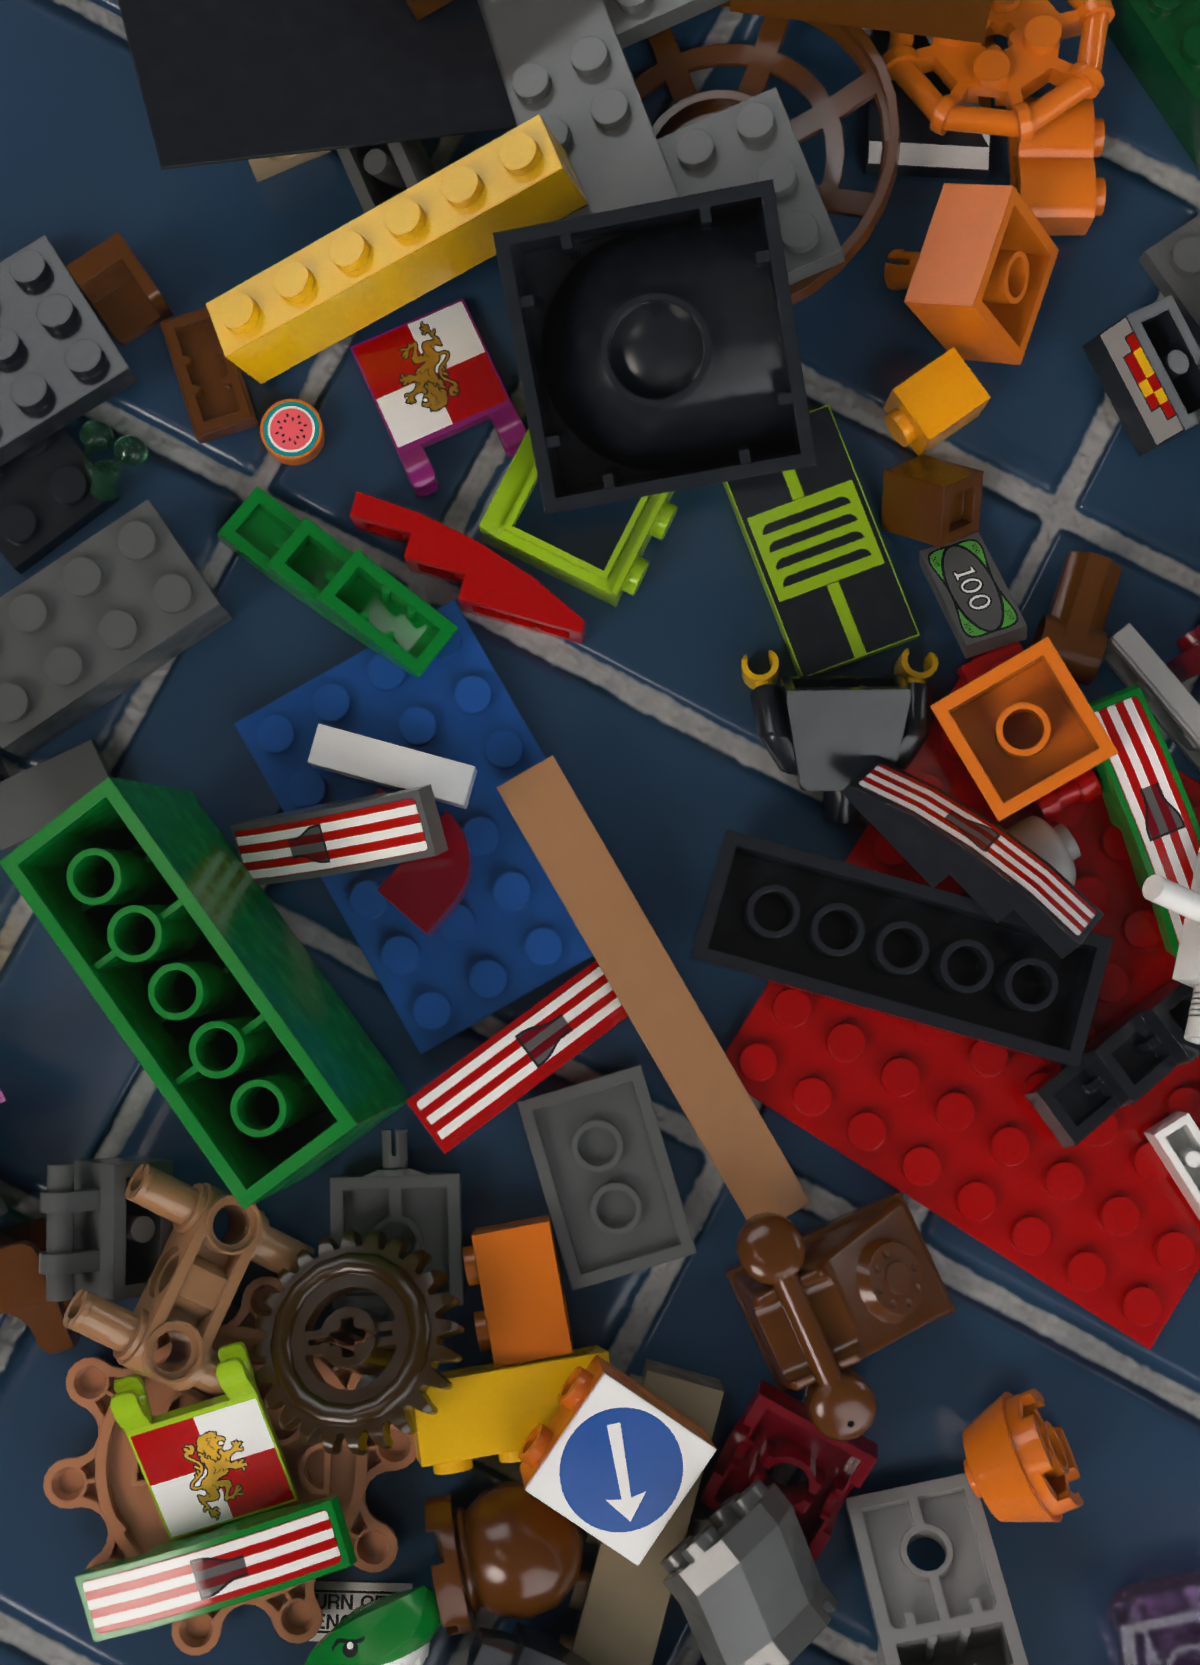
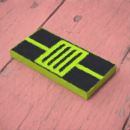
M829 404L809 411L817 465L722 482L798 676H819L910 642L920 636Z

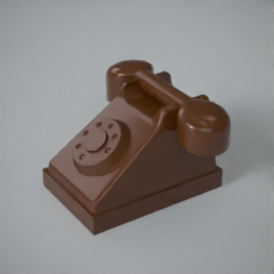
M895 1190L803 1234L798 1231L790 1220L781 1214L764 1212L753 1215L743 1223L737 1233L735 1248L740 1263L724 1270L777 1388L784 1392L789 1389L801 1390L809 1386L805 1400L808 1415L818 1431L831 1440L848 1441L856 1439L868 1431L875 1420L877 1403L874 1392L862 1375L848 1367L859 1363L862 1359L911 1332L956 1312L903 1194L899 1190Z

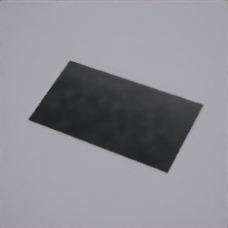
M117 0L161 170L509 130L517 127L477 0H454L417 21L405 0Z

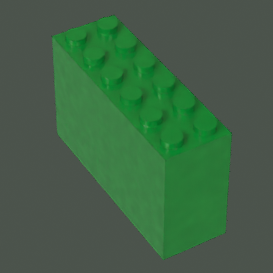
M108 777L0 861L1 867L243 1210L314 1173L407 1103L406 1100L411 1097L260 885H257L242 860L191 790Z

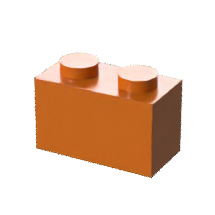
M550 1214L475 1228L471 1235L473 1245L463 1247V1260L468 1285L480 1284L484 1310L474 1312L475 1329L480 1351H492L494 1368L573 1353V1336Z

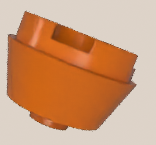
M1034 1388L1017 1395L1007 1391L1004 1392L963 1429L962 1439L966 1456L963 1465L967 1480L974 1494L978 1498H983L990 1512L1000 1522H1061L1063 1513L1079 1508L1084 1504V1500L1079 1492L1073 1493L1070 1490L1069 1482L1081 1477L1066 1435L1061 1425L1053 1427L1048 1421L1043 1420L1037 1409L1045 1406V1398Z

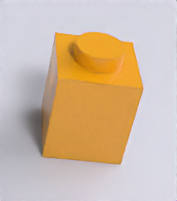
M952 347L892 389L883 407L887 413L884 420L889 432L901 446L907 447L910 445L917 456H922L978 417L991 396L956 349Z

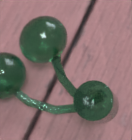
M91 420L82 425L79 433L82 443L86 446L84 450L85 470L92 479L90 493L99 500L109 501L116 496L121 471L119 465H141L148 457V448L144 441L136 436L126 435L120 437L114 444V454L117 459L115 461L98 460L93 471L90 462V451L108 449L114 441V433L106 423L99 420Z

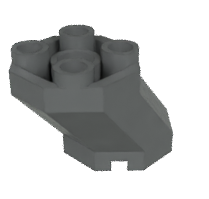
M758 1479L741 1494L737 1491L722 1502L708 1516V1520L712 1523L694 1538L691 1535L688 1536L660 1562L669 1573L663 1583L681 1605L706 1665H789L828 1626L831 1620L828 1613L836 1611L840 1604L820 1578L792 1504L775 1483L766 1487Z

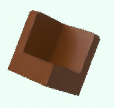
M119 232L66 266L115 339L122 346L128 345L158 325L160 321L173 315L163 296Z
M925 455L884 469L881 515L883 530L940 548L978 532L984 471Z

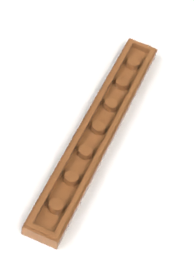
M554 756L548 757L496 787L745 1219L748 1220L753 1215L764 1212L781 1214L786 1218L811 1203Z

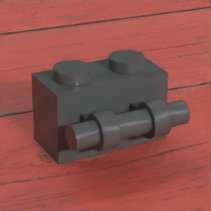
M124 1156L74 1160V1163L47 1164V1190L40 1191V1213H46V1251L39 1253V1274L46 1275V1301L72 1300L73 1292L77 1293L81 1289L113 1301L141 1297L172 1232V1222L126 1199L125 1191L133 1173L141 1164H149L173 1176V1160Z

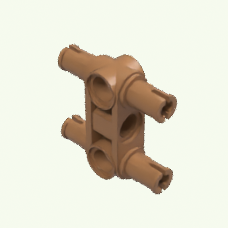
M141 1164L133 1173L127 1185L125 1198L173 1222V1230L135 1309L131 1311L92 1292L81 1289L75 1294L66 1309L63 1326L113 1349V1356L117 1359V1362L136 1374L153 1379L177 1391L190 1390L194 1386L213 1396L224 1395L225 1393L216 1376L217 1364L220 1363L218 1351L212 1349V1343L249 1262L252 1261L277 1274L282 1268L296 1274L299 1271L297 1263L299 1251L304 1249L314 1255V1248L269 1226V1219L265 1216V1212L258 1209L256 1204L243 1210L232 1194L207 1182L203 1184L199 1182L191 1186L149 1164ZM224 1208L229 1215V1227L226 1234L218 1240L213 1231V1221L217 1212ZM168 1332L172 1341V1349L166 1361L157 1366L153 1357V1349L158 1338Z

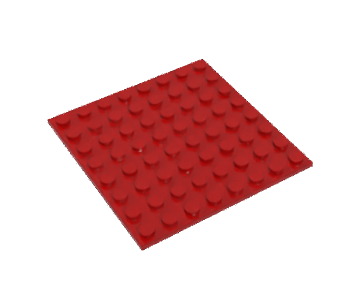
M985 652V653H982V654L973 656L970 661H972V660H974V659H976V658H978V657H980V656H982V655H984V654H986V653H988V652ZM960 677L949 694L964 686ZM934 717L930 723L929 737L908 768L904 770L905 772L937 786L991 819L1003 829L1011 827L1026 817L1035 816L1028 805L998 822L937 718ZM1177 769L1200 827V783ZM1102 795L1086 804H1082L1078 800L1062 809L1063 815L1049 823L1052 828L1059 823L1063 824L1069 830L1080 849L1081 856L1073 861L1076 868L1074 887L1104 914L1091 932L1113 938L1086 1045L1170 982L1176 958L1165 950L1151 901L1144 898L1142 889L1137 885L1122 832L1111 824ZM868 822L844 861L930 886L870 822ZM951 875L947 876L935 887L972 898ZM770 982L764 988L725 1051L727 1058L750 1096L1149 1350L1200 1268V1221L1143 1133L1175 1111L1189 1113L1200 1130V1055L1190 1063L1178 1065L1134 1104L1120 1107L1078 1145L1063 1148L1025 1096V1094L1061 1066L1059 1064Z

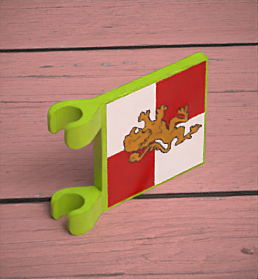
M234 1342L218 1349L220 1363L217 1364L216 1376L225 1393L224 1395L156 1416L152 1415L146 1387L141 1375L130 1374L114 1380L116 1394L111 1397L110 1408L116 1422L126 1432L170 1540L298 1500V1490L258 1390L250 1357L243 1342Z

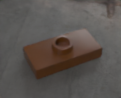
M207 307L160 321L197 441L203 444L260 426L243 371L225 357Z

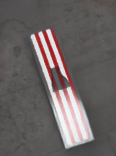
M431 784L389 794L383 792L347 801L341 799L230 825L239 858L257 885L283 883L377 868L437 856L448 850Z

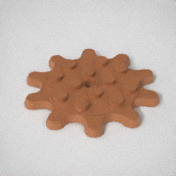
M262 1276L254 1279L246 1287L242 1296L241 1307L236 1317L229 1323L220 1326L212 1343V1349L218 1351L224 1345L243 1342L247 1348L253 1369L258 1371L267 1363L265 1358H259L251 1354L252 1346L266 1339V1333L255 1328L254 1323L258 1317L271 1315L272 1309L264 1302L263 1297L267 1291L282 1292L284 1287L278 1278ZM168 1332L158 1338L153 1349V1357L157 1366L166 1361L172 1349V1341ZM366 1332L365 1338L361 1341H356L353 1346H342L331 1341L328 1342L354 1351L356 1344L366 1342V1338L374 1337V1335ZM95 1356L85 1357L77 1361L69 1369L66 1377V1390L74 1402L88 1409L95 1417L98 1425L96 1443L86 1454L78 1457H67L55 1462L46 1472L43 1483L45 1495L53 1505L64 1509L89 1508L99 1513L106 1522L108 1531L106 1544L102 1551L91 1560L86 1569L91 1566L142 1555L158 1544L212 1532L221 1526L217 1525L170 1540L126 1432L116 1422L110 1408L111 1397L116 1394L114 1380L136 1373L128 1368L114 1366L106 1360ZM325 1357L313 1358L314 1365L323 1379L337 1389H356L357 1383L363 1376L338 1368L329 1363ZM141 1376L146 1387L153 1416L217 1397L194 1386L190 1390L177 1391L153 1379ZM257 1384L263 1402L273 1384ZM285 1405L278 1410L266 1408L298 1490V1500L253 1515L337 1495L357 1558V1562L353 1565L370 1573L381 1572L389 1568L394 1562L399 1549L398 1538L390 1526L378 1520L369 1511L366 1504V1489L369 1482L376 1475L386 1471H397L406 1468L415 1460L413 1435L405 1434L391 1424V1438L394 1442V1446L391 1449H384L376 1445L368 1433L366 1443L368 1446L367 1454L363 1456L353 1454L349 1450L344 1438L341 1453L332 1455L328 1454L323 1448L322 1434L319 1436V1442L314 1446H306L301 1443L299 1438L301 1423L293 1431L281 1429L279 1419ZM316 1578L223 1609L173 1622L171 1631L173 1641L181 1652L191 1656L203 1655L217 1644L222 1632L223 1621L227 1614L235 1607L247 1604L256 1605L265 1610L279 1636L287 1642L295 1644L308 1642L316 1636L323 1620L322 1608L315 1591Z

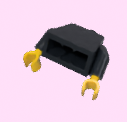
M906 648L895 662L894 675L781 676V689L779 686L774 685L779 677V658L774 651L768 650L771 670L763 675L753 673L748 667L747 654L743 656L741 660L742 678L744 683L753 689L750 693L757 735L779 770L796 776L801 790L823 791L824 821L835 824H851L860 821L861 813L841 791L877 758L903 771L906 770L929 737L932 690L925 683L936 672L939 664L938 657L933 652H929L924 658V672L920 673L910 668L908 664L910 653L909 648Z

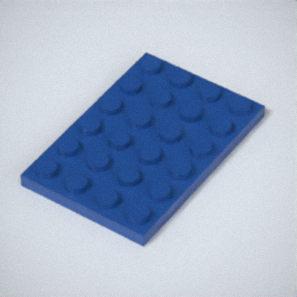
M455 600L436 610L459 627L458 631L419 679L370 648H367L234 723L283 812L341 799L347 801L370 796L379 788L387 794L398 792V790L314 768L307 763L318 723L476 767L477 774L467 809L435 801L439 817L441 818L447 811L464 831L472 851L473 872L470 886L463 900L432 936L423 932L377 891L400 863L321 877L420 1055L593 956L496 787L546 758Z

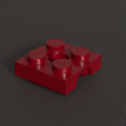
M761 1380L701 1482L697 1501L715 1510L733 1493L738 1491L741 1494L758 1479L766 1487L775 1483L792 1504L813 1560L816 1562L831 1537L835 1519L847 1495L855 1486L858 1488L862 1486L878 1459V1444L862 1435L848 1441L829 1439L821 1434L811 1421L806 1404ZM779 1463H790L801 1468L809 1481L804 1480L803 1482L785 1486L775 1482L769 1476L766 1468L770 1469Z

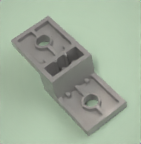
M965 1473L845 1499V1508L878 1636V1665H1029L981 1498L974 1494ZM919 1538L933 1539L943 1548L946 1556L945 1562L936 1570H921L911 1563L907 1555L909 1545Z

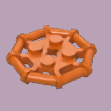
M991 0L984 43L987 36L999 34L1008 38L1007 44L1009 48L1002 50L996 44L985 48L983 46L984 43L933 37L931 46L915 49L913 48L915 35L890 32L887 52L884 53L882 59L887 66L891 80H894L930 121L931 131L941 136L946 134L947 131L1015 137L1017 143L1031 141L1034 132L1083 99L1096 98L1104 86L1101 69L1108 24L1113 20L1115 11L1111 0H1066L1074 10L1059 13L1048 0ZM1081 35L1077 62L1071 64L1058 58L1061 40ZM934 72L951 93L943 96L924 74ZM1051 83L1056 86L1030 105L1024 102L1025 98L1046 84ZM979 96L995 98V106H1005L1006 110L965 105L967 103L978 104Z

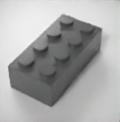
M149 499L0 597V746L2 749L26 758L233 619L165 517Z

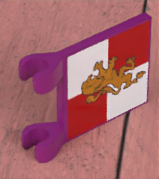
M463 298L350 347L414 492L419 498L430 495L439 489L435 472L423 449L491 419L506 455L510 458L515 456L526 434V429L507 394Z

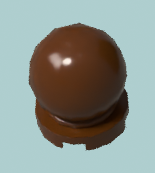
M505 1481L481 1491L466 1510L462 1507H456L454 1496L451 1492L425 1498L426 1533L434 1531L441 1563L431 1566L441 1622L443 1628L447 1630V1636L474 1631V1613H479L481 1607L503 1619H531L558 1607L576 1583L583 1562L584 1535L581 1528L525 1491L523 1481Z

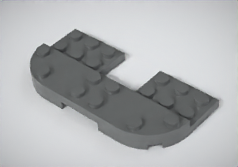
M477 0L516 125L519 126L538 114L541 115L566 151L587 199V205L560 220L773 179L789 285L845 262L842 247L776 87L656 139L622 49L730 0Z

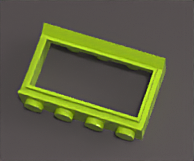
M528 428L479 524L482 540L616 607L623 592L632 596L637 592L650 564L649 561L641 557L652 536L662 541L678 509V506L669 502L675 491L640 498L603 571L514 527L538 481Z

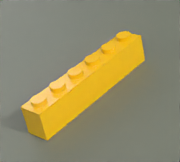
M538 114L207 302L206 306L225 357L260 384H263L497 254L493 233L557 221L587 205L588 202L566 151L541 115Z

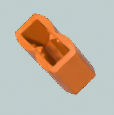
M1025 98L1024 102L1030 105L1039 98ZM1083 99L1033 133L1031 141L1017 143L1015 137H1008L1010 185H1014L1049 236H1085L1095 216H1102L1104 212L1106 181L1104 177H1096L1094 157H1100L1102 154L1105 124L1103 118H1095L1093 99Z

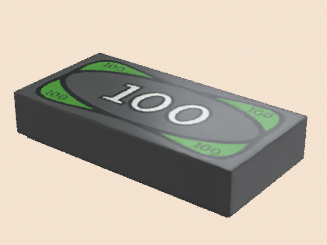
M979 532L941 548L933 546L919 551V565L966 659L1027 638V624Z

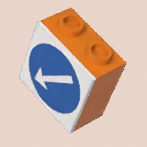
M595 1355L586 1369L578 1366L569 1375L558 1395V1402L562 1405L549 1424L545 1426L539 1423L530 1432L519 1452L518 1458L523 1461L519 1468L525 1491L639 1566L717 1449L704 1427L598 1355Z

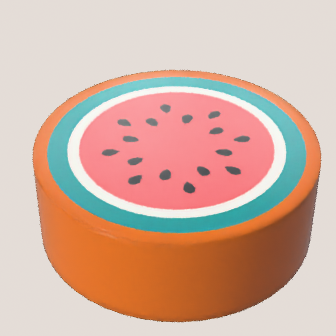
M299 399L278 401L265 412L261 420V439L270 455L283 464L291 466L306 464L313 460L323 448L325 442L323 422L314 407Z

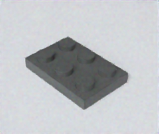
M640 1064L517 1102L572 1291L697 1253Z

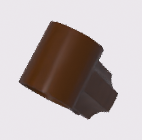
M1070 551L1065 557L1048 614L1045 613L1042 616L1033 635L1030 647L1049 637L1076 683L1089 686L1096 676L1104 656L1108 636L1106 632H1103V628L1122 567L1115 564L1111 558L1093 552Z

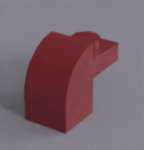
M379 788L374 794L383 793L384 791ZM447 811L440 820L448 850L437 856L400 863L377 889L383 897L430 936L436 932L461 903L470 886L473 872V857L469 841L462 828Z

